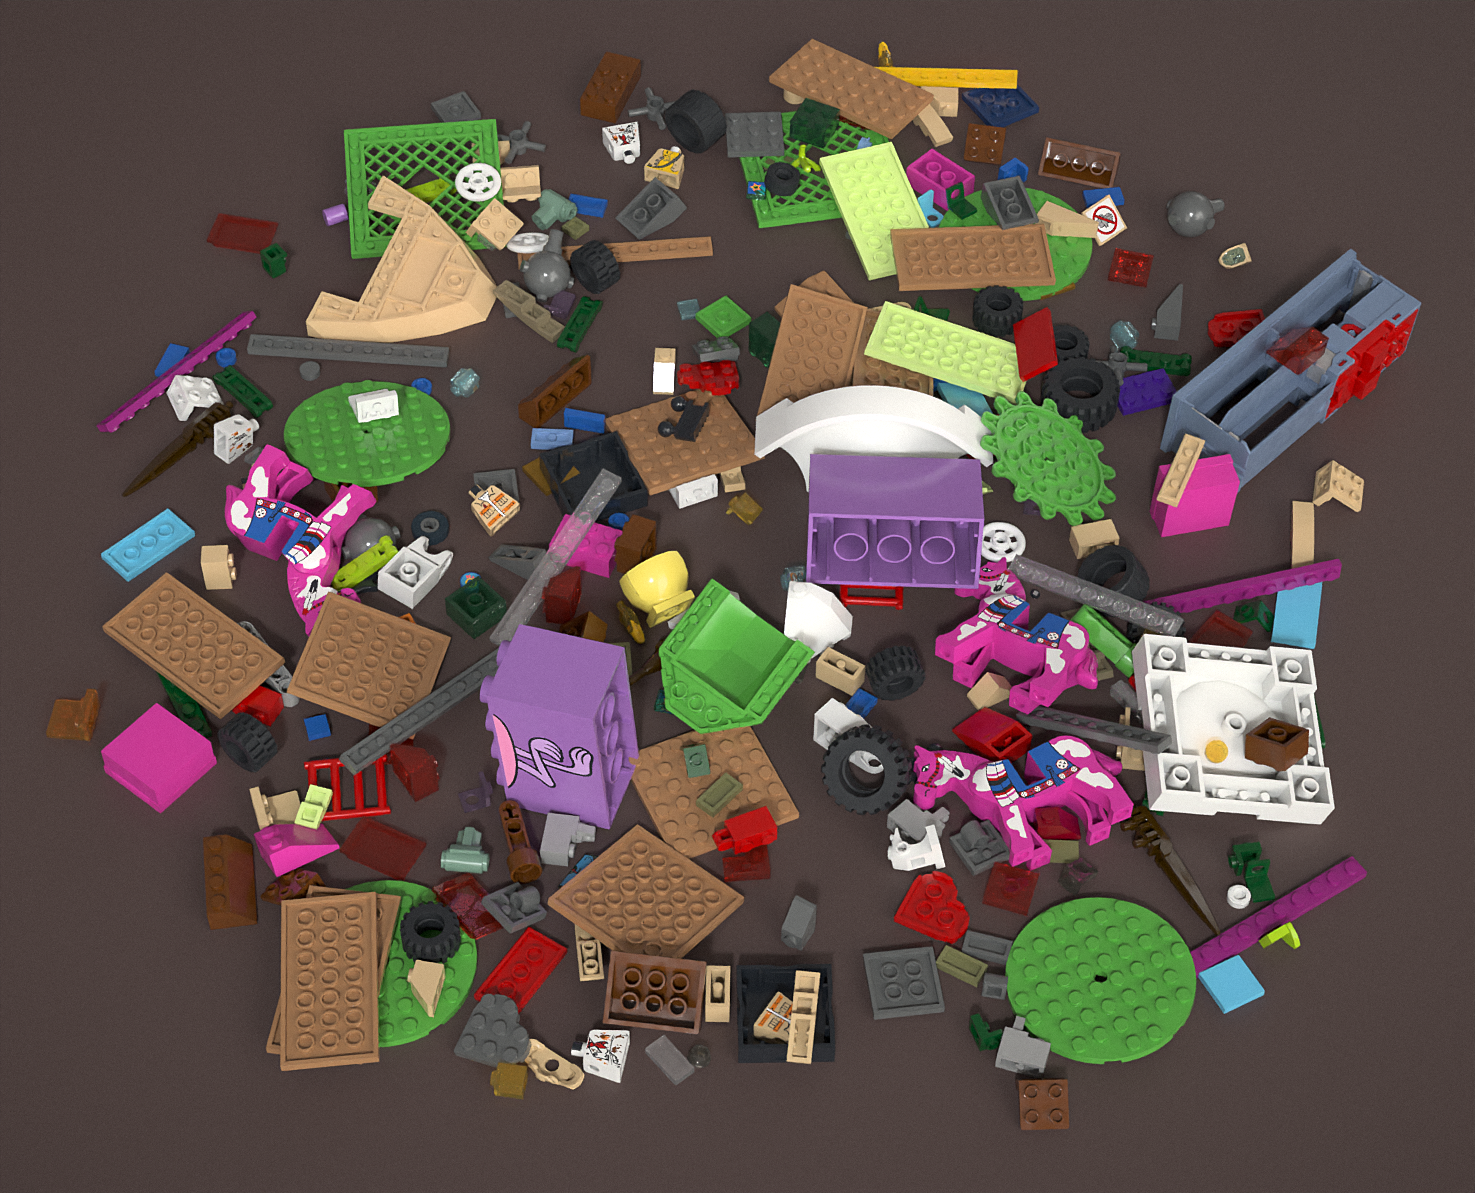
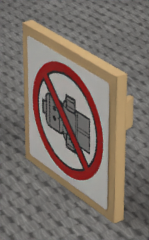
M1110 195L1105 196L1081 212L1083 216L1099 222L1095 238L1099 246L1127 229Z

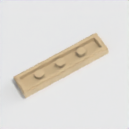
M1185 433L1158 494L1157 501L1174 507L1178 506L1204 447L1205 440Z

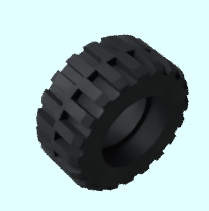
M1069 357L1066 361H1058V365L1050 368L1045 373L1040 404L1042 406L1046 398L1052 399L1057 405L1059 415L1063 418L1068 419L1072 415L1078 416V420L1083 422L1082 433H1087L1089 430L1092 432L1097 431L1099 427H1105L1115 417L1120 395L1119 380L1110 368H1106V364L1098 363L1096 359L1090 358L1089 360L1085 359V357L1074 359V357ZM1084 391L1094 397L1079 399L1068 395L1067 392Z
M869 724L861 725L859 728L855 726L842 733L828 746V750L822 758L825 761L821 765V772L825 773L822 782L823 785H828L829 789L826 792L829 796L833 795L836 798L834 802L838 806L841 804L845 805V810L850 813L857 810V815H865L867 812L873 815L877 814L880 810L888 809L906 791L907 783L911 780L912 774L909 773V770L912 768V763L906 759L910 755L907 748L902 749L900 745L903 742L900 738L895 740L892 737L893 732L890 730L883 732L882 727L877 725L870 728ZM866 751L879 759L885 773L884 782L880 787L866 788L853 779L849 771V757L853 752Z

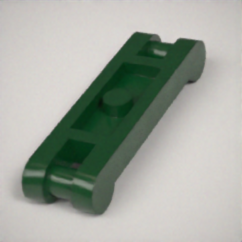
M583 296L558 338L557 347L561 349L568 348L571 352L577 353L597 313L601 311L603 302L600 300L593 301L589 297Z
M1123 346L1120 349V353L1127 356V362L1147 364V372L1164 368L1166 374L1188 376L1191 373L1192 356L1190 354H1182L1180 356L1132 350L1129 346Z
M231 365L225 367L223 372H217L212 376L214 382L217 385H221L246 407L254 418L257 419L262 415V412L273 408L271 400Z

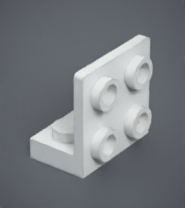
M175 375L167 391L169 400L180 421H187L190 413L193 412L194 406L209 408L215 402L223 405L213 381L208 378Z
M388 389L348 397V401L359 423L399 415L398 397L395 390L388 391Z
M715 474L695 481L683 483L669 489L680 509L718 496V480Z

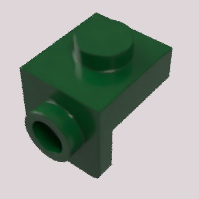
M1244 842L1240 845H1233L1231 855L1228 856L1229 867L1234 869L1236 876H1241L1244 864L1260 859L1262 851L1260 842Z

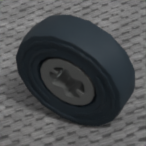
M436 511L422 512L412 521V536L415 540L425 536L429 539L428 546L437 545L448 536V520L443 514Z

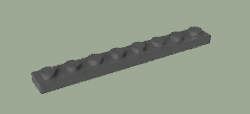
M1042 706L1036 707L1029 714L1021 711L1016 714L1018 722L1028 724L1029 726L1042 727L1047 730L1077 735L1099 742L1143 750L1152 754H1160L1172 744L1171 735Z

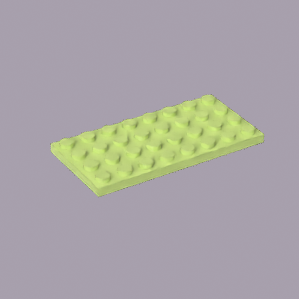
M892 142L820 158L819 164L868 280L896 274L890 230L929 228Z
M887 301L883 305L864 352L865 355L985 394L989 397L996 398L997 396H1002L1009 403L1017 405L1015 401L1017 393L1023 391L1026 381L1023 382L1019 377L1016 346L1014 343Z

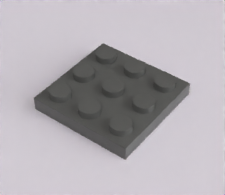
M781 112L725 113L728 157L784 156Z
M933 946L863 954V964L874 1020L944 1012L945 1006Z

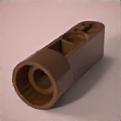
M512 800L504 801L499 806V813L510 854L506 862L511 880L515 883L519 882V884L533 882L542 874L538 853L531 849L518 803Z

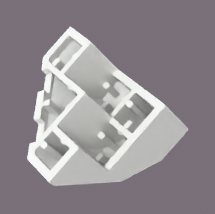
M790 581L785 618V636L794 641L798 639L815 652L812 658L818 654L822 655L827 647L833 648L835 643L851 636L853 616L833 593L812 583Z

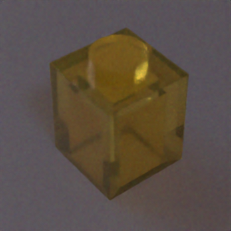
M498 1062L497 1070L492 1071L490 1085L494 1086V1094L496 1096L523 1099L528 1081L527 1066Z

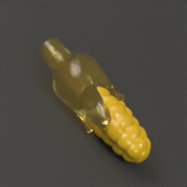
M881 42L878 47L879 67H893L891 52H889L886 43Z
M619 601L616 607L619 610L620 622L625 626L628 634L638 644H642L645 641L644 631L641 628L636 613L631 608L626 607L623 601Z

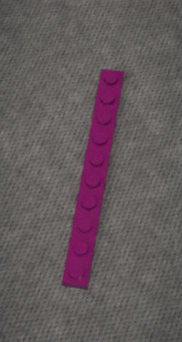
M245 311L239 314L96 425L100 432L112 433L119 429L121 422L130 420L135 416L134 412L147 407L152 398H157L164 394V389L171 385L175 375L189 374L194 370V366L197 363L200 364L206 361L210 353L217 352L223 348L224 342L238 336L237 332L252 325L251 322L257 318L254 312Z
M1339 559L1143 601L1134 609L1133 616L1144 605H1150L1152 602H1157L1158 605L1164 602L1168 608L1172 605L1175 607L1173 609L1175 613L1177 611L1188 613L1193 610L1210 608L1224 603L1229 604L1260 595H1270L1278 591L1292 590L1297 587L1310 586L1324 581H1333L1340 577L1342 564Z
M1351 856L1193 950L1190 954L1195 966L1196 979L1200 972L1232 958L1257 943L1264 936L1289 921L1292 922L1366 877L1367 871Z

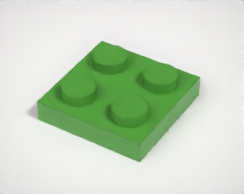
M727 296L722 297L696 313V320L716 338L722 336L729 337L751 323V317Z

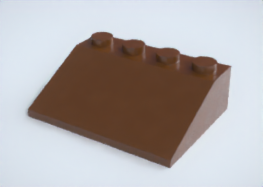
M611 951L603 1023L699 1034L701 1030L707 962Z

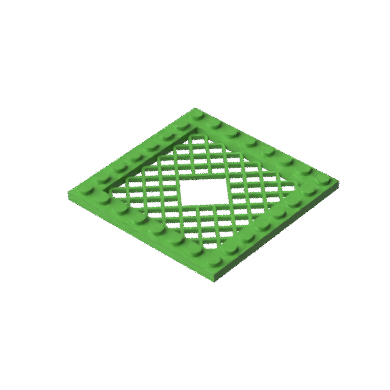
M825 108L781 113L782 130L786 133L783 141L784 144L790 147L787 150L784 149V156L779 158L776 156H764L761 160L760 157H739L748 188L749 182L764 183L766 172L764 173L763 167L768 169L770 166L765 163L768 158L776 162L792 164V162L784 161L783 159L786 156L794 160L799 158V155L797 156L791 153L794 148L799 150L800 146L798 144L801 141L808 143L805 153L814 146L831 155L840 154L841 149L848 152L857 150L860 141L853 138L856 134L867 139L869 137L870 142L873 143L872 146L888 143L889 141L887 137L862 125H859L857 128L850 126L849 124L853 123V121ZM839 125L841 128L837 131L831 128V126ZM815 127H820L823 130L820 133H818L812 129ZM801 129L805 132L802 135H799L794 131ZM844 129L852 131L849 136L842 132ZM827 131H829L834 135L831 138H829L824 134ZM809 133L816 136L813 140L806 138ZM790 136L797 138L794 143L787 139ZM838 136L845 139L842 143L835 141ZM819 139L827 141L824 145L816 143ZM849 141L857 144L854 148L846 146ZM830 144L838 146V148L835 151L827 147ZM799 167L796 169L800 175L804 174L809 178L806 181L800 179L799 184L801 186L791 197L775 195L771 198L770 191L766 187L765 195L758 190L754 191L756 194H749L759 228L842 218L831 190L827 192L821 189L824 184L829 186L826 178L823 179L810 172L807 173ZM813 179L820 182L817 187L810 184ZM805 187L812 189L813 191L810 194H807L802 190ZM817 192L824 195L821 200L813 196ZM798 195L805 197V199L802 202L796 200L795 198ZM779 197L787 200L784 204L776 202Z
M496 119L344 130L352 259L382 257L395 233V230L392 228L402 220V218L385 213L378 219L372 215L375 210L368 211V202L376 189L370 182L375 178L381 180L382 176L379 174L384 169L391 173L387 177L389 180L395 176L401 180L397 184L400 187L422 167H425L450 184L429 205L431 207L437 205L442 208L438 213L440 217L445 212L452 215L445 222L472 250L496 248L481 234L475 233L470 237L465 233L467 230L463 229L466 226L470 227V222L475 217L477 218L479 213L494 198L504 206L502 181L498 193L494 197L485 200L484 203L482 201L469 200L466 204H463L459 201L462 197L460 194L453 197L448 193L453 188L456 189L455 181L453 182L447 178L452 172L456 175L459 171L456 168L460 164L464 166L469 165L465 160L470 155L477 159L474 163H484L492 166L501 177ZM467 141L476 144L470 150L463 146ZM449 142L456 145L452 151L444 147ZM429 144H434L437 147L433 152L426 149ZM410 145L418 148L413 154L406 150ZM392 146L399 149L394 155L387 151ZM478 147L480 151V156L474 153V151ZM372 148L380 151L375 157L368 153ZM459 149L466 152L462 158L455 154ZM440 150L447 153L443 159L436 156ZM422 151L429 155L423 161L416 157ZM402 153L409 156L404 162L397 158ZM383 154L390 158L385 164L378 160ZM365 156L371 159L366 165ZM450 157L457 160L453 166L446 163ZM432 158L439 162L433 168L426 164ZM412 160L419 163L415 169L408 166ZM393 161L400 165L395 171L388 167ZM374 162L381 166L376 172L369 168ZM442 165L449 169L444 175L437 171ZM403 168L410 172L405 178L398 174ZM366 171L369 172V173L372 175V176H371L370 178H368L367 180H366ZM492 176L486 177L488 182L493 181ZM464 177L463 180H465L466 182H468V181H469V178H468V177ZM367 187L373 190L368 196ZM486 187L482 192L485 193L490 189ZM444 196L451 200L446 206L439 202ZM473 202L481 206L476 211L469 208ZM454 203L462 207L457 213L449 209ZM465 210L472 214L467 220L460 216ZM387 216L395 220L389 226L382 222ZM369 218L375 221V223H373L370 227ZM455 219L463 223L458 229L451 225ZM378 225L385 228L380 235L373 230ZM388 232H391L393 234L390 236H385Z

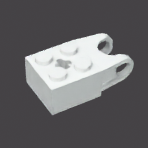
M421 536L408 547H403L378 572V589L411 609L439 582L453 558V553L449 550L437 555L425 552L429 545V539L425 536Z
M831 698L815 713L813 740L828 750V746L842 733L852 727L857 726L859 728L861 725L868 723L860 715L850 711L843 703ZM855 751L849 757V762L854 763L869 773L876 774L884 770L882 764L878 767L869 765L868 762L872 759L879 761L876 756L869 752Z

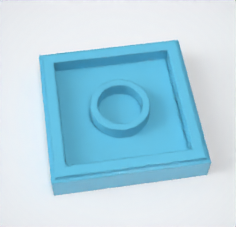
M1239 955L1200 972L1198 976L1224 1014L1263 996L1265 992Z

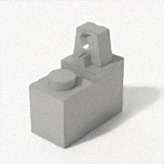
M906 799L888 814L887 828L895 833V828H898L900 838L911 845L917 844L925 838L927 833L925 827L934 825L939 839L942 836V830L945 828L944 823L949 820V811L942 807L933 814L927 810L922 812L917 804H913Z
M548 813L540 848L541 863L568 866L570 858H574L577 843L595 841L596 827L580 822V816Z
M1016 1016L1013 1028L1005 1026L995 1067L1034 1078H1043L1051 1043L1045 1042L1040 1038L1028 1037L1029 1033L1023 1031L1026 1018Z

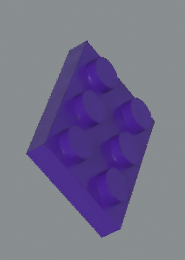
M1164 368L1123 378L1124 383L1120 386L1118 408L1124 416L1171 404L1172 397L1177 391Z

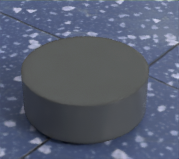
M307 361L300 366L299 370L302 379L312 381L320 376V367L316 362Z

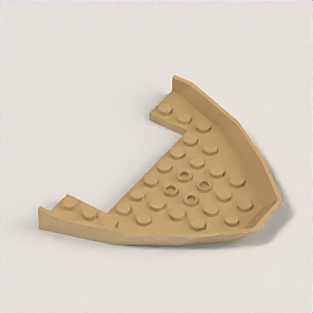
M382 176L368 203V209L402 218L360 301H352L322 291L306 320L308 336L331 340L393 343L440 335L486 321L497 298L493 294V290L498 286L480 258L430 205L385 176Z

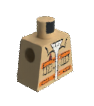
M476 484L469 491V494L475 499L471 504V510L490 536H493L520 511V504L494 485H491L484 491Z
M777 992L755 1022L753 1037L770 1044H788L793 1002L782 993Z

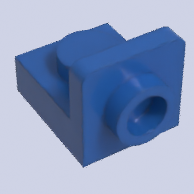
M1014 158L999 168L998 180L1020 176L1022 182H1025L1029 168L1017 158Z

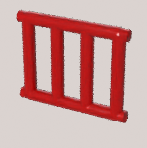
M840 584L839 601L844 607H847V605L895 607L897 610H902L903 586ZM848 588L895 590V598L848 596Z
M386 754L372 763L375 764L378 807L364 808L361 770L356 775H353L355 809L342 810L339 767L344 765L339 758L304 762L305 770L308 771V790L310 784L317 786V769L330 768L333 811L325 812L322 821L391 814V809L387 806L384 768V762L387 760Z

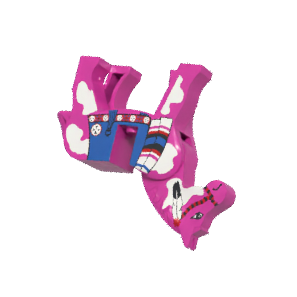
M267 444L251 467L244 489L242 490L234 485L226 486L225 520L229 530L249 551L275 561L283 553L288 560L287 581L289 592L296 611L305 623V632L310 636L328 591L361 603L360 598L353 589L344 588L336 591L330 585L339 570L342 543L347 531L365 510L374 506L376 499L370 491L355 484H352L349 488L342 485L335 501L315 518L302 508L289 503L293 496L299 490L309 485L314 478L308 469L291 462L284 451Z
M1005 557L998 563L987 562L986 565L980 568L978 589L954 588L955 594L960 597L974 596L981 600L977 615L959 624L953 631L939 635L936 638L935 655L954 664V681L972 688L991 659H995L1015 671L1032 676L1028 681L1015 685L1010 689L1009 706L1025 714H1029L1041 704L1049 707L1065 689L1077 684L1091 690L1097 688L1098 660L1095 653L1089 648V634L1087 630L1077 623L1048 613L1029 632L1030 604L1026 602V595L1021 582L1012 571L1007 569Z
M1059 736L1028 751L1024 778L1029 784L1028 786L1024 784L1008 759L992 762L969 753L947 750L930 752L917 745L914 748V757L916 759L914 762V772H916L918 778L914 787V804H917L923 810H928L934 806L937 797H942L949 791H954L968 805L975 816L983 821L989 820L994 828L1001 833L1002 839L1009 849V863L1012 867L1026 862L1029 871H1032L1050 863L1051 848L1029 825V823L1033 822L1035 808H1062L1066 805L1072 809L1084 824L1086 842L1089 846L1109 838L1111 825L1131 817L1133 802L1117 779L1113 777L1122 771V763L1091 749L1086 742L1074 736ZM1103 808L1107 811L1108 818H1107V816H1106V814H1105Z

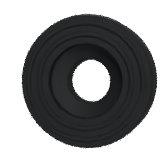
M776 162L768 167L764 184L767 190L775 195L790 196L798 188L800 173L791 164Z

